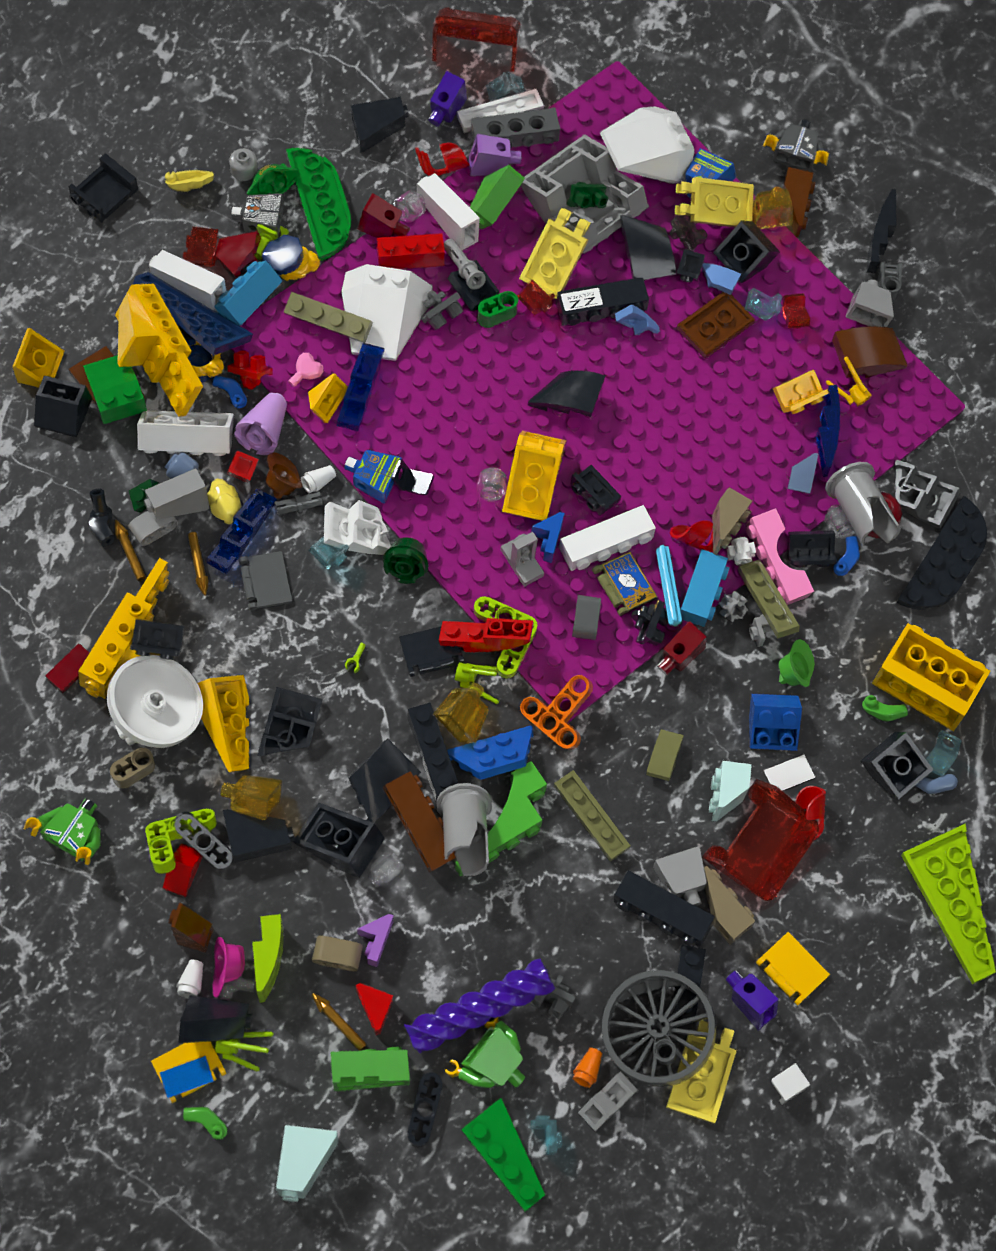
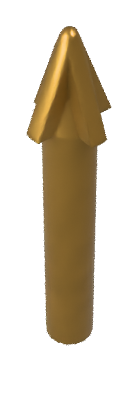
M115 520L116 537L121 542L137 581H142L146 576L129 540L128 530L118 520Z
M191 532L188 534L197 577L195 580L205 596L209 580L205 574L197 533Z
M312 993L319 1012H323L351 1043L361 1051L367 1045L363 1039L330 1006V1001Z

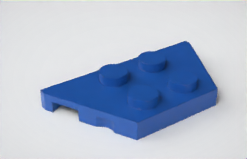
M530 725L448 749L450 761L455 760L459 763L461 769L471 772L479 780L526 767L527 755L531 748V737L534 736L533 726Z

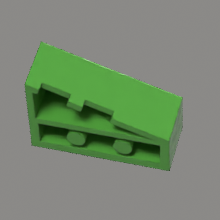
M390 1047L382 1051L366 1049L362 1051L331 1052L334 1092L410 1085L407 1050H402V1047Z

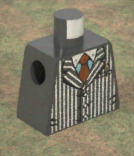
M282 194L249 195L246 198L245 208H232V220L242 221L245 233L257 231V225L261 224L277 232L279 238L284 212Z

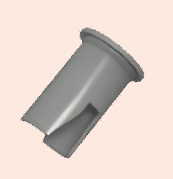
M856 462L839 469L829 478L825 487L828 496L837 499L862 547L865 546V537L871 531H874L888 544L898 536L901 530L873 480L875 471L868 462Z
M470 783L455 784L447 787L437 798V811L443 818L445 859L447 860L449 855L455 851V856L463 876L481 874L487 869L489 864L486 816L492 808L491 796L484 788Z

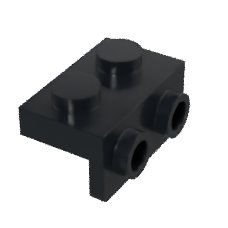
M477 260L473 261L477 264L478 271L483 272L486 276L485 283L480 288H469L466 279L460 276L459 271L451 272L448 277L450 283L471 311L478 310L481 301L499 294L498 288Z
M592 465L580 474L575 472L571 476L570 484L574 493L581 495L586 500L589 509L596 511L600 516L621 500L622 496Z
M834 530L788 532L787 558L791 565L804 568L807 565L828 567L830 564H837V558L834 555Z
M136 619L130 650H136L135 654L141 656H150V653L160 654L159 658L174 660V656L178 657L181 654L185 626Z

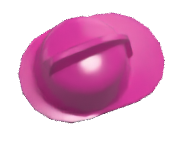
M222 937L216 939L214 949L213 995L216 998L220 995L224 983L237 980L245 969L244 948L241 945L225 944Z

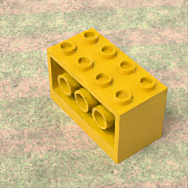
M907 623L872 684L954 732L991 671L981 662L973 661L966 657L962 651L950 648L941 639L931 637L924 633L920 627Z

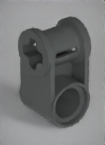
M880 261L877 270L879 287L891 293L892 303H894L901 289L903 266L902 263L893 265L884 264V261Z

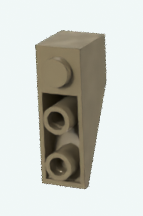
M730 487L719 499L712 515L713 554L717 555L721 548L726 549L732 540L731 535L736 536L742 526L741 521L745 523L752 512L749 510L752 500Z
M706 866L704 867L707 881L705 892L710 912L715 916L714 927L731 945L752 928L755 923L754 915L748 907H743L738 902V897L731 888L724 886L721 882L722 878L714 869L710 870Z

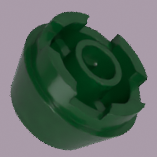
M404 537L396 540L383 556L385 573L387 575L390 573L397 577V582L415 583L428 570L426 549L421 542L413 538Z

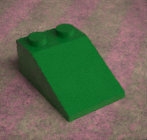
M118 355L83 366L103 425L147 411L145 400L132 366L119 367Z

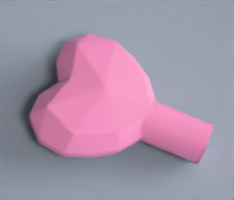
M302 353L297 359V373L288 380L289 384L295 387L302 379L310 380L320 377L323 373V365L314 361L310 353Z

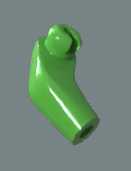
M873 695L865 697L862 703L864 711L882 721L889 722L908 715L904 704L886 705L877 701Z
M208 1107L184 1108V1121L202 1124L214 1139H222L226 1136L227 1126L213 1110Z

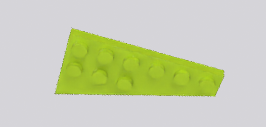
M963 824L903 852L901 856L972 984H975L996 973L985 929L987 926L982 914V902L975 869L971 861V849L967 841L966 825Z

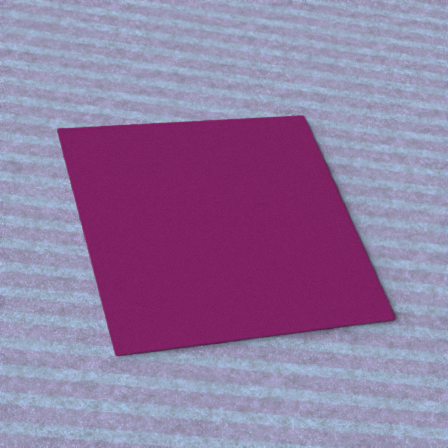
M616 61L549 107L556 108L560 126L559 141L550 144H534L528 147L510 148L511 151L521 152L520 164L509 165L525 177L583 135L606 146L600 133L639 108L659 107L668 109L621 62ZM683 125L694 147V157L696 156L700 148L710 152ZM466 167L456 171L444 179L443 182L470 207L484 177L487 175L470 176V167ZM622 171L618 172L644 186L649 205L640 215L634 218L666 228L674 256L676 274L644 280L649 297L648 308L644 312L658 324L659 333L653 334L652 331L646 330L640 333V335H634L633 328L616 322V318L612 317L603 318L596 322H580L574 326L561 325L556 298L519 279L546 226V223L532 206L520 185L494 224L482 230L479 229L478 242L462 250L469 260L478 261L498 288L499 294L511 291L517 295L518 307L514 318L493 327H483L478 323V310L471 311L464 300L460 298L458 302L463 309L460 315L452 319L446 310L441 312L447 323L438 330H435L429 322L424 324L420 320L397 360L392 361L354 355L351 353L349 337L286 315L284 309L291 292L345 311L342 297L345 273L366 264L378 266L377 238L365 234L318 266L315 272L308 273L305 277L299 279L257 308L241 325V327L253 333L251 342L231 349L233 353L241 350L248 351L249 362L251 356H265L266 366L273 368V375H263L260 379L261 384L269 393H279L284 397L287 402L286 412L362 498L368 504L378 507L382 520L399 539L409 537L418 540L424 545L429 565L427 571L474 623H486L474 614L475 601L484 596L535 618L537 621L536 635L517 672L548 706L572 677L582 675L590 679L593 684L592 693L567 723H570L665 648L688 623V621L682 620V624H679L677 627L670 626L669 623L666 626L658 623L656 628L665 632L662 643L658 645L649 642L640 644L636 642L640 629L635 628L636 621L631 618L633 611H640L642 606L649 608V605H655L658 600L665 602L656 549L660 545L668 546L670 549L681 610L701 550L671 537L670 529L677 525L690 527L694 523L703 520L712 522V515L719 499L730 487L752 500L749 510L752 512L745 523L741 521L742 526L736 536L731 535L732 540L746 537L749 543L754 542L747 535L746 523L752 517L776 508L785 527L777 541V552L780 557L788 550V532L812 531L841 508L837 499L828 496L825 489L827 481L835 472L852 463L868 462L874 468L875 475L873 480L876 481L895 466L896 460L901 461L965 409L964 403L898 338L897 340L906 360L907 368L866 378L864 374L858 375L863 385L872 395L860 406H857L855 402L850 405L845 398L826 384V381L829 380L850 395L849 389L856 385L852 377L846 378L832 339L836 331L870 326L846 318L854 294L754 195L752 221L776 246L780 253L765 269L744 283L738 281L731 294L755 319V323L706 359L703 358L676 327L677 324L723 291L715 287L709 288L707 278L702 270L698 281L693 280L692 283L680 280L677 270L684 249L704 254L703 263L727 268L713 252L735 227L690 222L691 215H675L676 205H691V199L686 194L676 193V184L681 183H669ZM737 178L732 181L741 183ZM419 198L401 209L400 223L410 227L407 236L443 233L444 242L450 239ZM622 228L610 234L608 238L599 242L590 251L581 254L563 291L632 279L630 259L627 258L625 236L622 235ZM446 251L444 266L400 269L411 271L432 285V290L437 294L443 291L446 297L441 299L442 302L457 292L448 280L451 272H456L459 268ZM431 306L430 308H428L427 311L425 312V314H426L428 311H430L431 309H433L434 306ZM310 353L314 361L323 365L322 375L315 379H302L295 387H292L288 380L297 373L296 363L299 355ZM810 370H814L822 389H827L829 394L822 396L824 400L817 404L811 405V403L804 405L805 409L796 414H792V412L783 413L773 388ZM589 371L606 375L591 417L573 411L566 414L551 408L544 411L528 406V401L561 372ZM336 374L349 387V390L329 422L324 423L310 409L308 392L330 375ZM522 431L566 440L548 514L549 518L559 512L565 513L563 525L552 563L543 561L544 552H540L543 539L537 538L535 559L544 571V577L525 587L501 552L502 545L514 540L521 534L527 535L531 533L532 526L542 521L502 512L516 444ZM371 450L399 456L409 469L433 474L434 479L426 496L402 491L394 483L384 504L353 485L354 473L344 469L345 463L349 456L361 460L364 452ZM818 453L810 494L787 489L792 467L812 454ZM590 465L622 496L618 503L601 516L596 511L589 509L586 500L581 495L575 494L570 484L571 476L575 472L580 474ZM401 468L400 473H399V475H398L399 480H400V478H401V476H402V468ZM644 505L656 527L651 541L642 545L640 543L633 545L631 549L624 553L616 552L604 561L597 560L592 562L585 569L570 570L559 549L561 538ZM711 533L701 545L706 546L709 543ZM728 547L726 549L721 548L717 555L728 558ZM631 552L656 593L657 599L619 616L617 611L624 607L623 604L618 607L613 606L597 579L598 576L604 574L603 570L598 574H594L592 569L595 566ZM756 553L755 557H752V562L760 560ZM734 559L727 560L726 566L729 567L726 580H720L719 586L723 587L719 601L714 599L713 607L719 605L718 603L721 602L724 594L732 595L734 591H737L745 584L738 572L741 565H736ZM578 595L601 598L596 640L572 637ZM485 604L481 607V612L488 610V605ZM495 608V612L492 614L493 618H495L497 608ZM502 613L499 619H512V616L509 613ZM522 645L516 648H512V650L514 652H520L523 650L524 647ZM509 656L508 662L511 664L513 658ZM584 680L576 683L575 689L577 693L585 691L586 682ZM564 699L561 702V710L567 711L570 709L571 701L569 699Z

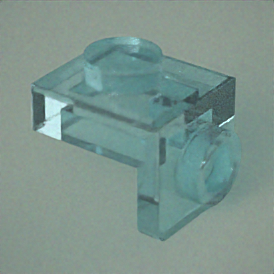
M753 288L748 293L745 310L766 321L780 312L782 308V295L778 293L770 297Z
M323 536L311 546L309 552L329 570L333 565L339 566L346 560L347 556L345 553L350 547L347 544L342 548L325 544Z
M545 1115L535 1116V1120L530 1121V1129H545V1155H556L557 1148L562 1147L561 1132H557L556 1120H550V1116Z

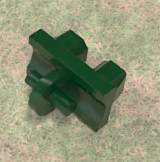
M585 182L572 184L571 196L566 204L569 207L605 208L608 201V196L605 194L607 187L603 184H586Z

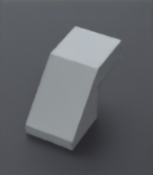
M620 1071L578 1113L596 1131L638 1090Z

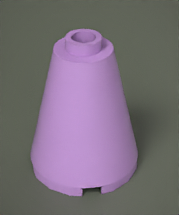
M279 393L267 394L237 423L234 435L245 449L249 451L251 448L257 450L256 454L269 455L274 452L278 444L287 408V402L284 397Z

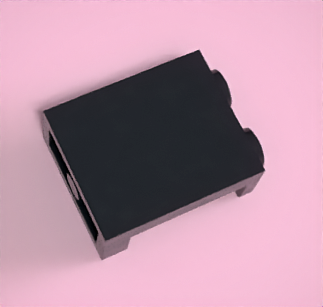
M106 153L99 158L101 166L77 187L72 183L68 186L69 197L72 202L77 206L81 205L91 218H97L100 222L107 219L139 190L136 177Z

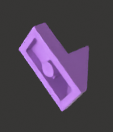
M387 914L357 929L359 936L374 940V942L369 941L365 951V956H368L369 965L378 966L393 924V915Z

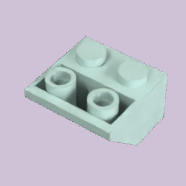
M722 761L720 768L715 769V775L712 776L711 790L715 791L709 803V813H713L712 821H718L743 802L750 787L751 764Z

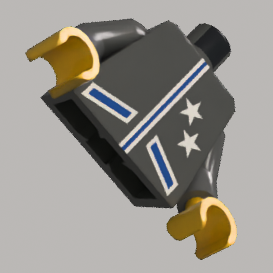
M801 120L798 126L790 124L786 130H781L774 136L767 135L763 144L764 147L768 146L772 148V151H775L772 161L811 172L813 164H817V162L823 163L826 166L829 153L824 151L821 141L817 140L818 133L810 130L812 124L808 120Z

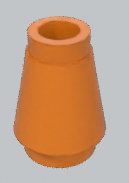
M589 1048L573 1071V1080L577 1084L590 1088L592 1084L596 1083L603 1055L602 1052L595 1048Z

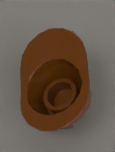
M275 452L270 453L267 456L269 470L266 476V484L272 489L275 497L280 499L283 495H290L295 489H301L302 483L296 466L287 457Z

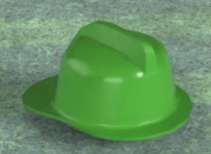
M801 639L795 640L790 652L779 661V682L781 684L809 686L814 671V657L809 645Z

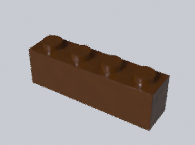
M410 771L389 782L383 789L430 873L455 859L456 856L454 851L447 860L445 859L443 821L440 817L436 818L432 810L435 807L429 796L425 797L420 789L423 785L417 775L413 776Z

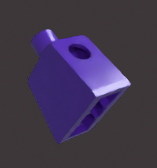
M448 71L445 72L430 100L432 114L428 121L438 127L443 120L448 123L452 122L457 115V111L461 109L467 100L464 79Z
M734 971L727 977L726 982L733 988L732 1001L758 1031L777 1015L779 999L753 974L743 978L737 971Z

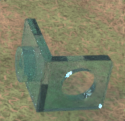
M509 71L486 85L491 102L501 99L511 91L517 94L526 92L522 79Z
M943 730L939 732L936 746L926 759L934 769L932 772L941 777L947 773L957 759L962 742L961 739ZM943 739L952 741L954 748L946 746Z

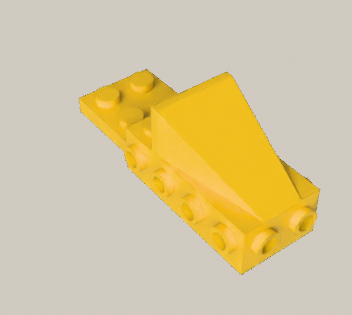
M154 284L131 285L115 314L119 322L118 366H143L152 383L160 382L178 417L186 416L203 388L200 379L188 360L192 351Z
M161 558L158 559L136 596L128 592L126 593L79 669L80 686L85 688L89 695L96 698L100 696L105 699L109 683L116 671L125 662L141 656L135 654L136 650H130L135 620H153L152 610L158 600L156 596L159 591L164 592L169 583L167 578L170 572L168 571L167 561ZM150 653V655H158V656H160V654H157V653Z

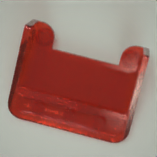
M756 779L750 787L748 796L757 807L727 850L721 846L714 845L707 849L702 858L760 899L770 901L776 897L817 837L819 824L816 820H807L805 818L806 811L779 787Z

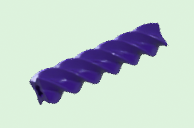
M536 959L530 962L525 970H513L502 981H490L482 987L480 992H467L460 997L457 1003H444L434 1014H422L414 1020L412 1025H404L414 1049L421 1054L423 1050L428 1051L439 1047L445 1039H456L462 1036L468 1028H479L486 1024L490 1018L506 1015L513 1006H524L530 1003L535 996L547 995L556 988L542 960Z

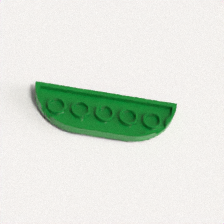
M304 148L286 149L290 168L299 169L301 174L296 180L295 185L316 254L320 261L325 260L343 248L351 231V215L339 175L334 165L326 157L322 158L312 153V150Z

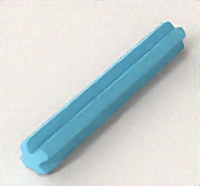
M660 545L656 549L668 623L670 626L677 627L679 624H682V616L670 549L668 546Z

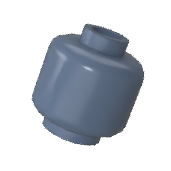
M175 453L165 466L167 469L166 475L172 479L195 468L198 470L199 463L186 453H180L179 455Z

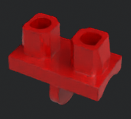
M244 350L235 352L234 363L227 365L228 372L241 375L240 380H242V384L246 389H254L257 385H260V379L263 375H273V368L266 366L265 356H251L249 362V352Z

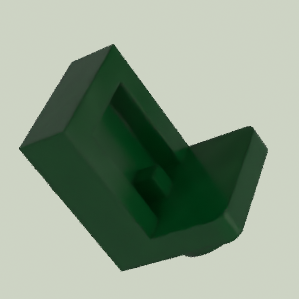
M149 479L129 490L134 511L140 513L147 509L144 504V500L147 499L145 490L160 484L159 482Z

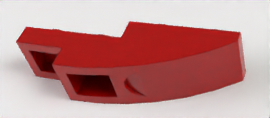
M487 618L486 623L443 621L439 643L440 646L463 647L464 652H493L512 649L530 643L534 623L533 620Z

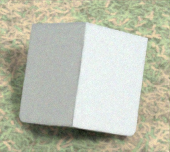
M796 1063L771 1080L782 1097L779 1100L782 1105L810 1085Z

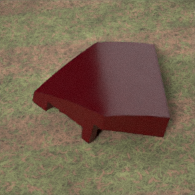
M258 231L219 238L216 257L224 268L231 271L233 276L238 277L242 274L240 270L243 267L258 261L254 254L257 253L261 236Z

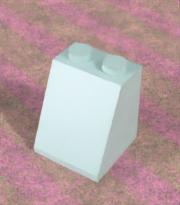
M285 1125L276 1186L278 1195L283 1197L282 1200L298 1202V1198H305L338 1144L337 1131Z

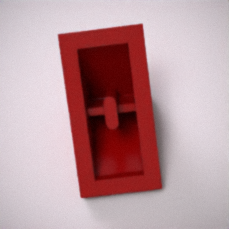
M181 843L174 853L176 867L171 872L166 873L163 889L186 897L203 855L195 848Z
M359 983L356 985V992L375 1035H379L393 1003V995Z

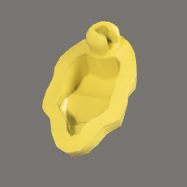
M199 170L176 173L172 171L171 174L167 172L165 174V183L175 191L189 192L191 189L202 188L204 185L212 182L214 173Z
M215 479L207 493L211 512L215 517L224 520L226 524H233L241 511V501L234 486L229 485L223 479Z

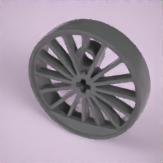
M652 970L630 977L613 992L603 1013L602 1037L609 1057L615 1066L627 1077L648 1086H672L693 1077L708 1061L716 1041V1018L709 999L690 979L671 971ZM681 986L664 1015L667 988ZM687 988L692 991L696 998L670 1017L684 990ZM662 989L658 1015L651 991ZM648 993L654 1016H651L638 999V995ZM633 998L649 1020L619 1003ZM698 1002H702L705 1007L706 1014L674 1022ZM615 1008H619L647 1025L613 1021L611 1019ZM708 1019L709 1024L708 1033L675 1028ZM656 1023L666 1026L662 1028V1033H657L656 1030H653L656 1028ZM611 1026L644 1030L611 1039L610 1036ZM674 1034L706 1037L707 1041L703 1050H700ZM645 1036L620 1057L616 1055L613 1048L614 1044ZM671 1039L698 1053L699 1057L689 1065ZM649 1041L633 1070L622 1062ZM654 1045L651 1076L638 1073ZM661 1047H671L672 1055L669 1058H661L659 1056ZM678 1056L687 1068L674 1074L671 1063ZM657 1062L668 1066L669 1076L656 1077Z

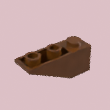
M788 167L781 198L794 235L799 237L801 229L805 230L808 217H804L805 212L810 210L812 200L808 199L809 194L813 195L816 182L812 181L813 172Z
M179 903L177 910L173 909L169 918V924H171V930L177 944L206 953L214 931L212 923L184 904Z

